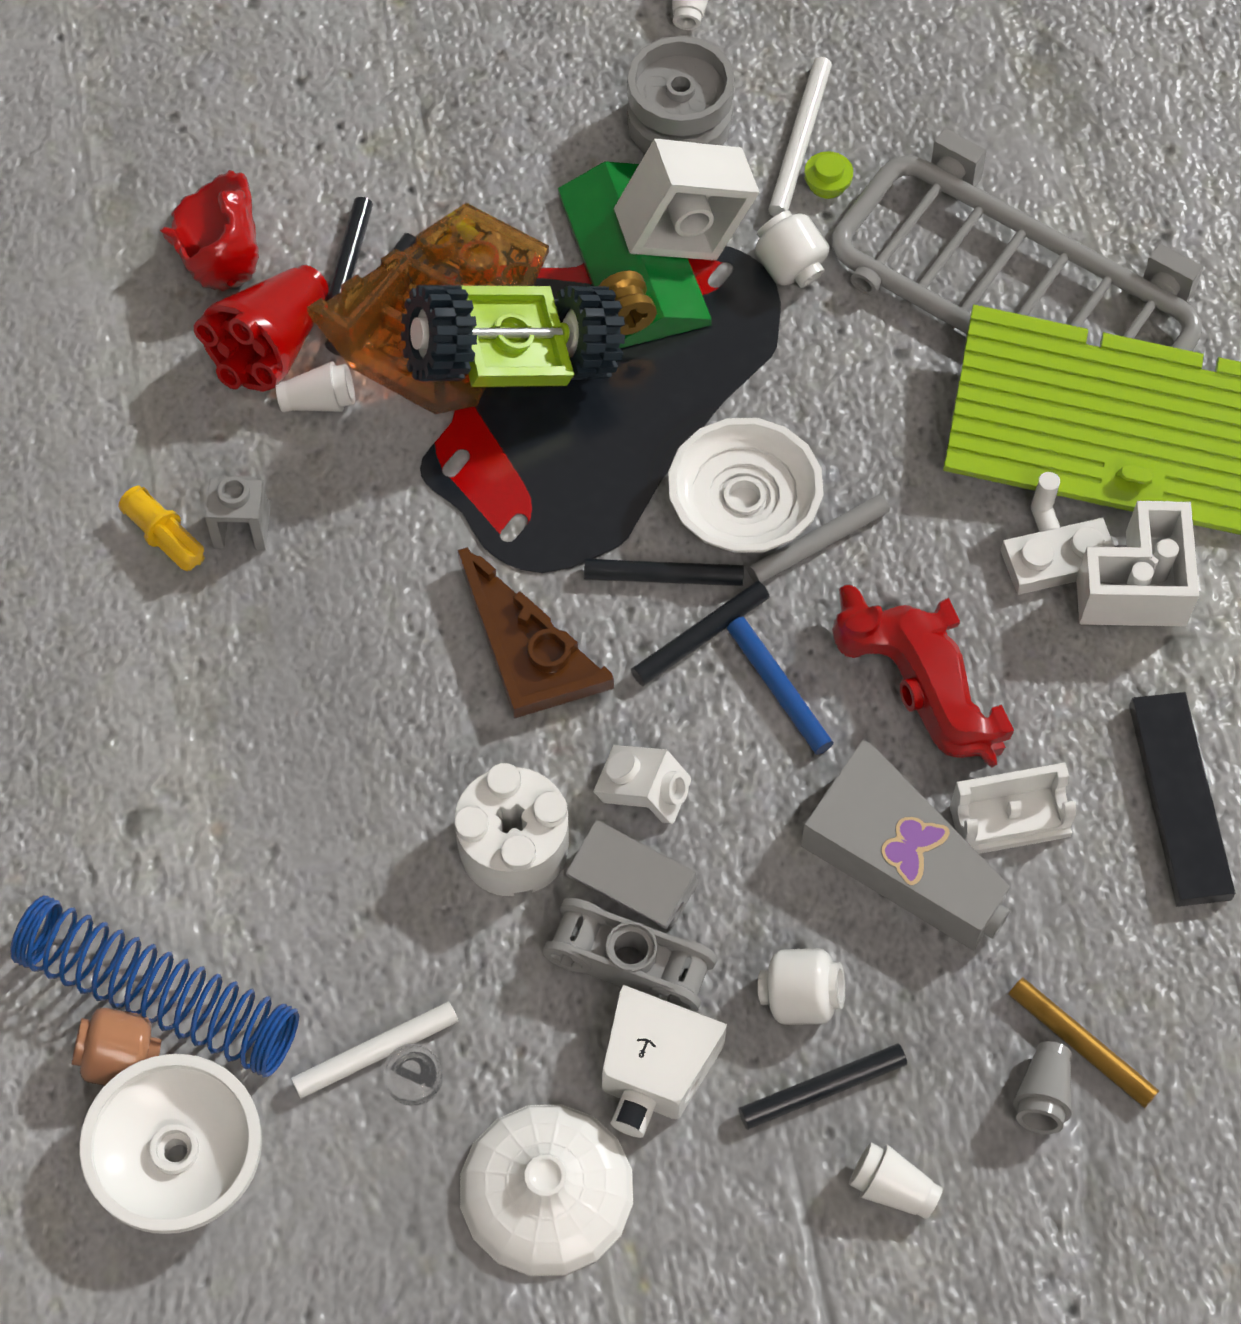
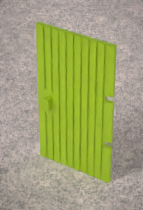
M972 305L943 471L1036 491L1041 474L1053 472L1060 478L1057 496L1131 512L1134 511L1137 501L1191 502L1193 525L1241 535V362L1218 357L1215 372L1201 369L1204 356L1202 353L1105 332L1102 333L1100 347L1086 344L1088 329L980 305Z

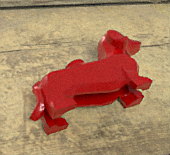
M844 585L840 587L841 612L836 615L832 628L833 638L839 651L851 658L861 657L865 654H882L891 658L898 666L903 680L900 682V695L904 706L910 712L917 710L939 750L945 755L957 758L981 756L991 768L996 766L997 756L1001 755L1006 748L1003 741L1011 739L1014 729L1002 705L992 707L989 717H985L979 707L971 701L963 656L958 645L947 635L946 631L958 627L960 624L950 599L947 598L940 601L934 612H926L909 605H900L882 611V607L879 605L869 607L855 586Z

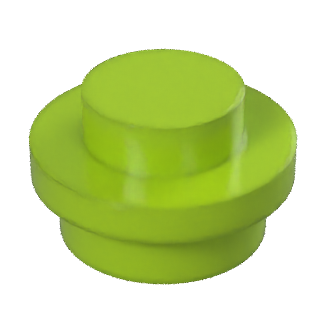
M831 151L820 152L813 155L807 161L804 178L810 190L816 196L832 199L843 194L851 185L853 166L845 156Z

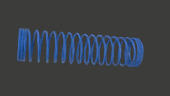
M43 895L33 901L21 917L10 946L11 959L14 963H18L19 966L23 965L24 968H30L32 972L44 970V974L48 979L60 977L64 986L76 984L80 994L92 992L96 1001L108 999L113 1009H120L125 1006L126 1012L141 1014L145 1018L147 1017L146 1010L163 989L157 1016L149 1018L151 1024L157 1021L161 1031H170L174 1028L178 1039H185L190 1036L194 1046H202L207 1043L211 1054H218L224 1050V1056L228 1062L236 1061L240 1058L244 1069H251L252 1073L257 1072V1075H262L263 1078L271 1076L287 1055L299 1024L297 1008L292 1009V1006L281 1004L269 1015L272 1005L270 996L263 998L254 1010L247 1025L240 1052L235 1056H230L229 1045L243 1028L255 1000L254 989H249L242 995L230 1018L224 1044L214 1049L212 1038L219 1032L227 1020L239 991L237 981L230 983L225 988L213 1011L207 1037L202 1041H197L195 1032L211 1012L220 993L223 982L221 974L214 975L200 995L206 978L204 966L197 968L185 984L190 969L188 959L181 960L170 974L174 961L172 951L164 953L155 964L158 953L156 944L147 946L139 956L142 945L139 937L132 938L124 947L125 934L123 929L115 931L108 939L109 927L107 922L100 923L94 929L91 915L83 916L77 922L78 915L75 907L63 912L60 901ZM70 913H73L71 924L63 942L49 959L50 949L60 925ZM46 916L41 932L35 941L38 929ZM88 920L84 939L71 961L65 966L70 945L82 924ZM104 927L100 946L92 961L81 973L87 951L97 933ZM120 935L116 953L110 965L98 980L103 959L115 938ZM137 942L134 955L125 974L114 987L125 955L131 946ZM152 950L147 970L135 990L131 993V988L141 963ZM62 953L59 972L51 974L48 967ZM43 958L42 966H34ZM168 958L164 975L158 987L147 1001L154 978L163 962ZM78 960L75 980L67 981L64 974ZM185 964L184 972L179 982V985L177 986L173 996L171 997L167 1005L164 1007L169 989L174 981V978L178 974L179 970ZM95 966L92 986L88 989H83L80 981ZM112 971L108 994L99 996L97 988L107 979ZM201 972L197 988L181 1014L188 991ZM129 977L124 1001L120 1004L115 1003L113 995L116 994ZM217 980L216 988L214 990L212 998L204 1013L198 1020V1016L201 1007L204 1003V1000L212 985ZM146 983L141 1008L137 1011H132L129 1003L138 995ZM233 988L228 1006L215 1026L220 1009ZM181 993L175 1011L174 1023L164 1026L162 1017L170 1010ZM200 995L193 1013L190 1030L185 1034H181L179 1024L188 1015ZM249 997V1001L245 1009V1012L242 1018L240 1019L237 1027L232 1033L237 1016L246 999ZM266 1004L261 1020L257 1028L255 1029L253 1035L249 1039L254 1023L263 1006ZM255 1042L250 1057V1064H247L245 1061V1053Z

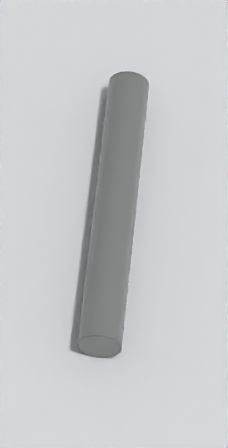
M878 494L748 566V573L754 583L756 581L763 583L890 512L888 501L882 494Z

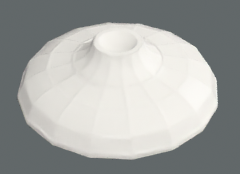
M726 418L700 428L678 448L668 471L669 500L682 525L704 543L732 553H763L792 542L814 521L824 496L822 468L809 445L787 427L760 418Z
M562 1104L528 1105L496 1119L473 1142L460 1173V1210L473 1240L499 1265L528 1276H564L597 1262L621 1237L633 1206L632 1168L618 1138L594 1116Z

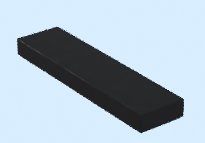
M1186 692L1134 697L1129 704V709L1176 907L1231 901L1236 893Z

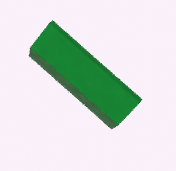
M604 161L559 187L558 195L592 286H599L603 280L615 273L629 270L635 271L643 276L647 287L645 295L653 300L657 314L652 323L639 332L625 335V344H620L619 349L710 326L712 319L688 258L630 254L614 207L639 164Z

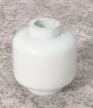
M788 210L783 211L771 218L758 230L757 235L760 239L756 244L755 253L775 283L786 286L797 282L799 287L803 288L814 282L825 272L821 264L828 256L829 245L807 215L801 213L792 215Z
M820 948L779 950L772 956L768 970H761L759 972L758 996L760 1004L770 1005L774 1019L784 1025L825 1024L833 1017L835 1009H842L844 1006L845 977L842 964L840 962H833L830 954Z

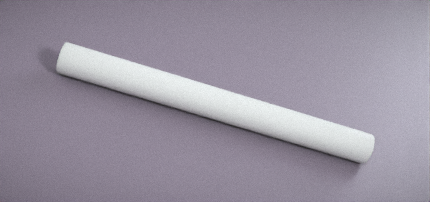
M816 57L810 70L768 208L769 214L773 217L789 210L832 67L831 61L825 57Z

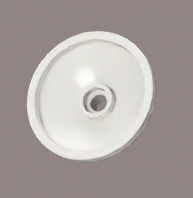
M166 1054L151 1057L121 1071L102 1088L94 1099L81 1130L80 1161L82 1171L94 1197L108 1213L120 1222L132 1228L151 1233L172 1234L190 1231L222 1216L234 1206L249 1187L261 1156L262 1130L255 1104L246 1088L231 1072L219 1064L188 1054ZM176 1145L187 1147V1154L181 1161L171 1162L167 1160V1154L172 1147Z

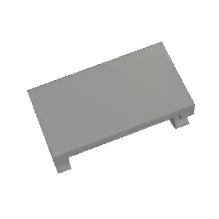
M597 819L566 872L567 876L573 880L587 885L656 922V924L665 929L667 927L673 928L699 884L695 871Z

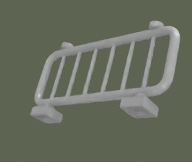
M944 128L934 141L931 162L915 156H901L888 161L881 167L839 221L832 235V248L838 260L855 271L851 276V282L860 292L872 296L882 286L966 334L972 305H976L1025 237L1060 256L1017 314L1026 316L1030 314L1069 260L1103 279L1070 325L1081 327L1110 285L1113 284L1146 302V305L1123 337L1134 339L1155 308L1174 317L1181 325L1182 330L1171 347L1193 351L1202 334L1201 319L1195 308L1189 304V301L1195 294L1203 270L1202 265L1159 243L1149 257L1144 277L1131 272L977 188V184L982 179L987 150L947 128ZM914 176L932 185L876 260L858 251L853 246V235L899 177ZM940 191H943L974 208V210L921 281L916 283L885 266V264ZM982 214H985L1016 231V234L962 307H959L927 288Z

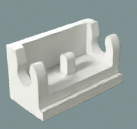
M1066 763L957 782L949 806L956 831L978 854L1071 837V826L1076 817V801H1067L1066 786H1068L1070 776Z

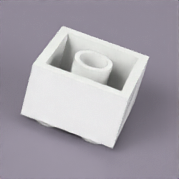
M654 139L615 205L614 210L630 254L717 260L760 192L741 147Z

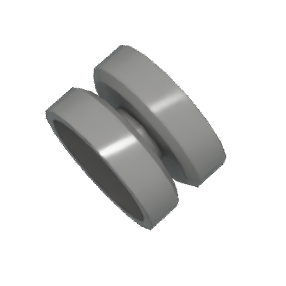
M687 36L661 38L643 47L631 61L627 76V126L631 139L639 149L646 154L654 139L723 146L729 138L733 117L732 101L734 97L735 75L731 61L718 47L700 38Z

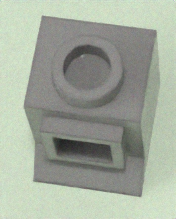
M219 476V478L209 479L205 519L214 549H224L227 522H245L250 525L255 550H266L272 499H267L263 480H257V477Z

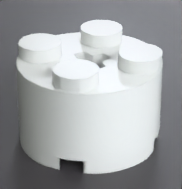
M500 763L475 779L462 793L455 811V831L460 859L467 875L475 884L496 895L514 896V893L532 890L533 893L543 889L556 879L568 857L569 825L566 800L555 784L533 770L515 767L509 763Z

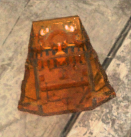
M465 203L417 234L416 243L402 252L397 249L393 250L381 258V266L363 278L358 274L341 284L340 293L326 302L320 298L307 307V312L348 365L358 373L433 414L474 407L478 405L486 387H471L468 374H464L465 379L462 381H419L412 377L413 372L408 371L406 365L409 358H404L402 351L406 347V342L401 341V332H405V324L401 323L402 314H407L404 306L406 298H410L409 292L412 288H416L415 286L417 285L533 286L549 253V245Z

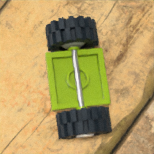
M417 285L415 286L416 288L411 289L409 292L410 298H406L404 304L407 314H402L401 323L405 324V332H401V341L406 342V347L402 351L404 358H409L406 365L408 371L413 372L412 377L419 381H462L465 379L464 374H468L471 387L567 386L570 380L608 379L612 377L611 373H616L618 369L616 361L622 360L623 356L619 346L620 344H625V335L621 334L620 327L625 326L624 316H618L622 306L620 301H615V292L609 290V287L566 286L558 291V299H554L551 286Z

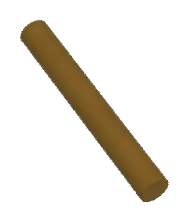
M1024 977L1011 989L1008 994L1142 1107L1146 1108L1160 1090Z

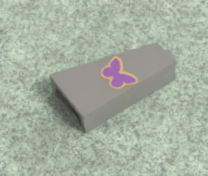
M863 739L804 824L801 847L974 951L984 934L994 939L1006 921L1010 909L1003 906L1010 886L871 743Z

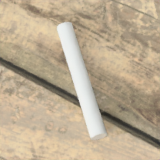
M448 1001L291 1077L293 1085L300 1099L458 1023L457 1015Z

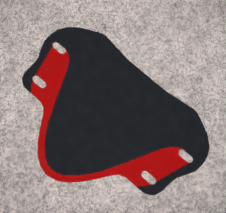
M725 246L717 260L688 258L710 313L712 324L620 348L623 352L622 360L616 361L618 369L616 373H611L612 377L608 379L570 380L567 386L474 387L460 392L453 391L471 387L468 374H464L465 379L462 381H444L452 398L455 412L450 425L422 458L420 466L422 479L435 493L450 502L464 515L485 550L500 561L517 569L537 573L569 569L584 563L585 559L596 558L619 547L631 535L657 487L668 473L678 448L697 430L706 425L724 401L773 356L777 348L781 301L777 284L760 262L750 255L729 246ZM584 263L577 267L568 268L528 267L525 275L526 286L531 285L536 275L537 277L532 286H551L554 299H558V291L566 286H592ZM730 263L734 268L730 276L720 287H711L708 284V279L720 264ZM508 267L481 270L485 273L484 279L498 286H515ZM510 267L517 286H522L515 268ZM458 277L451 279L445 285H454ZM458 450L468 451L470 458L462 469L453 477L445 476L442 469ZM515 515H525L528 518V523L516 539L512 542L503 541L500 534Z

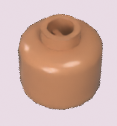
M99 1008L92 1014L90 1020L81 1018L71 1065L80 1066V1074L84 1081L105 1086L112 1078L129 1066L139 1061L159 1056L162 1039L151 1037L152 1025L148 1017L145 1018L141 1014L116 1009Z

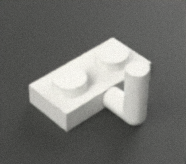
M1053 472L1041 474L1031 504V511L1039 532L1003 540L1000 551L1017 595L1076 582L1087 546L1115 547L1103 518L1060 527L1053 509L1060 485V478Z

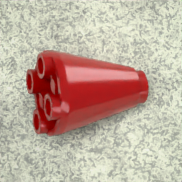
M301 265L298 268L288 269L210 305L195 322L193 330L217 366L216 374L219 380L225 386L234 390L239 389L241 386L261 392L276 388V385L283 381L325 304V297H327L329 292L327 281L315 268Z

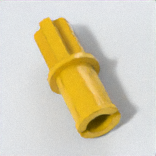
M140 485L134 486L124 493L119 501V510L124 515L126 514L144 532V539L150 546L159 547L184 571H191L196 565L202 564L205 559L203 555L204 546L181 525V518L175 511L166 510L149 494L145 487Z

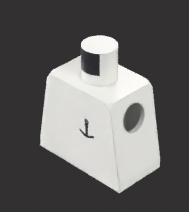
M623 985L618 999L602 1072V1090L607 1094L620 1098L611 1125L624 1134L642 1138L653 1112L671 1119H679L722 1051L727 1024Z

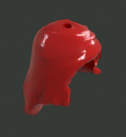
M229 170L225 174H219L212 182L203 185L194 194L184 196L180 204L171 213L173 217L171 228L164 227L160 230L164 238L174 246L175 251L180 255L185 268L190 272L193 279L199 282L203 288L219 291L236 288L250 281L252 274L256 272L259 259V247L256 242V228L252 214V196L245 174Z

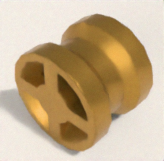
M630 270L621 271L609 276L599 285L613 290L616 294L615 301H620L622 309L618 316H624L625 326L620 327L621 334L629 335L639 332L649 326L655 319L657 314L653 300L645 295L647 291L646 283L643 276L638 272Z

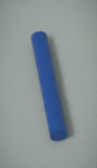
M739 617L732 621L727 627L728 632L816 755L826 752L832 747L834 742L745 617Z

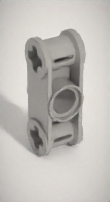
M566 898L563 900L560 907L563 917L553 941H547L542 950L545 958L561 968L590 975L614 984L619 988L625 985L694 1012L699 1010L701 1000L698 994L706 972L713 969L718 960L717 955L711 949L698 942L677 938L641 923L604 911L597 905L577 898ZM578 930H580L579 933H578V935H577L576 940L573 941V940H574V937H575V935H576V932H577ZM632 947L643 954L644 960L636 964H627L619 960L615 953L621 948ZM687 969L684 981L680 982L683 971Z

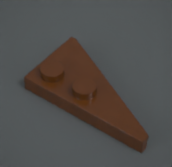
M468 547L458 550L459 563L514 719L614 689V678L611 671L605 666L600 669L578 649V642L566 631L554 627L551 618L521 591L516 594L496 576V569L483 557L473 554Z

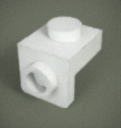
M613 745L593 792L603 803L647 807L662 823L673 824L682 803L688 795L691 777L667 749Z

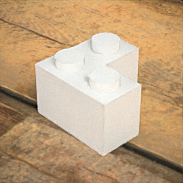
M1137 501L1126 530L1127 547H1086L1076 577L1080 625L1186 627L1199 599L1191 502Z

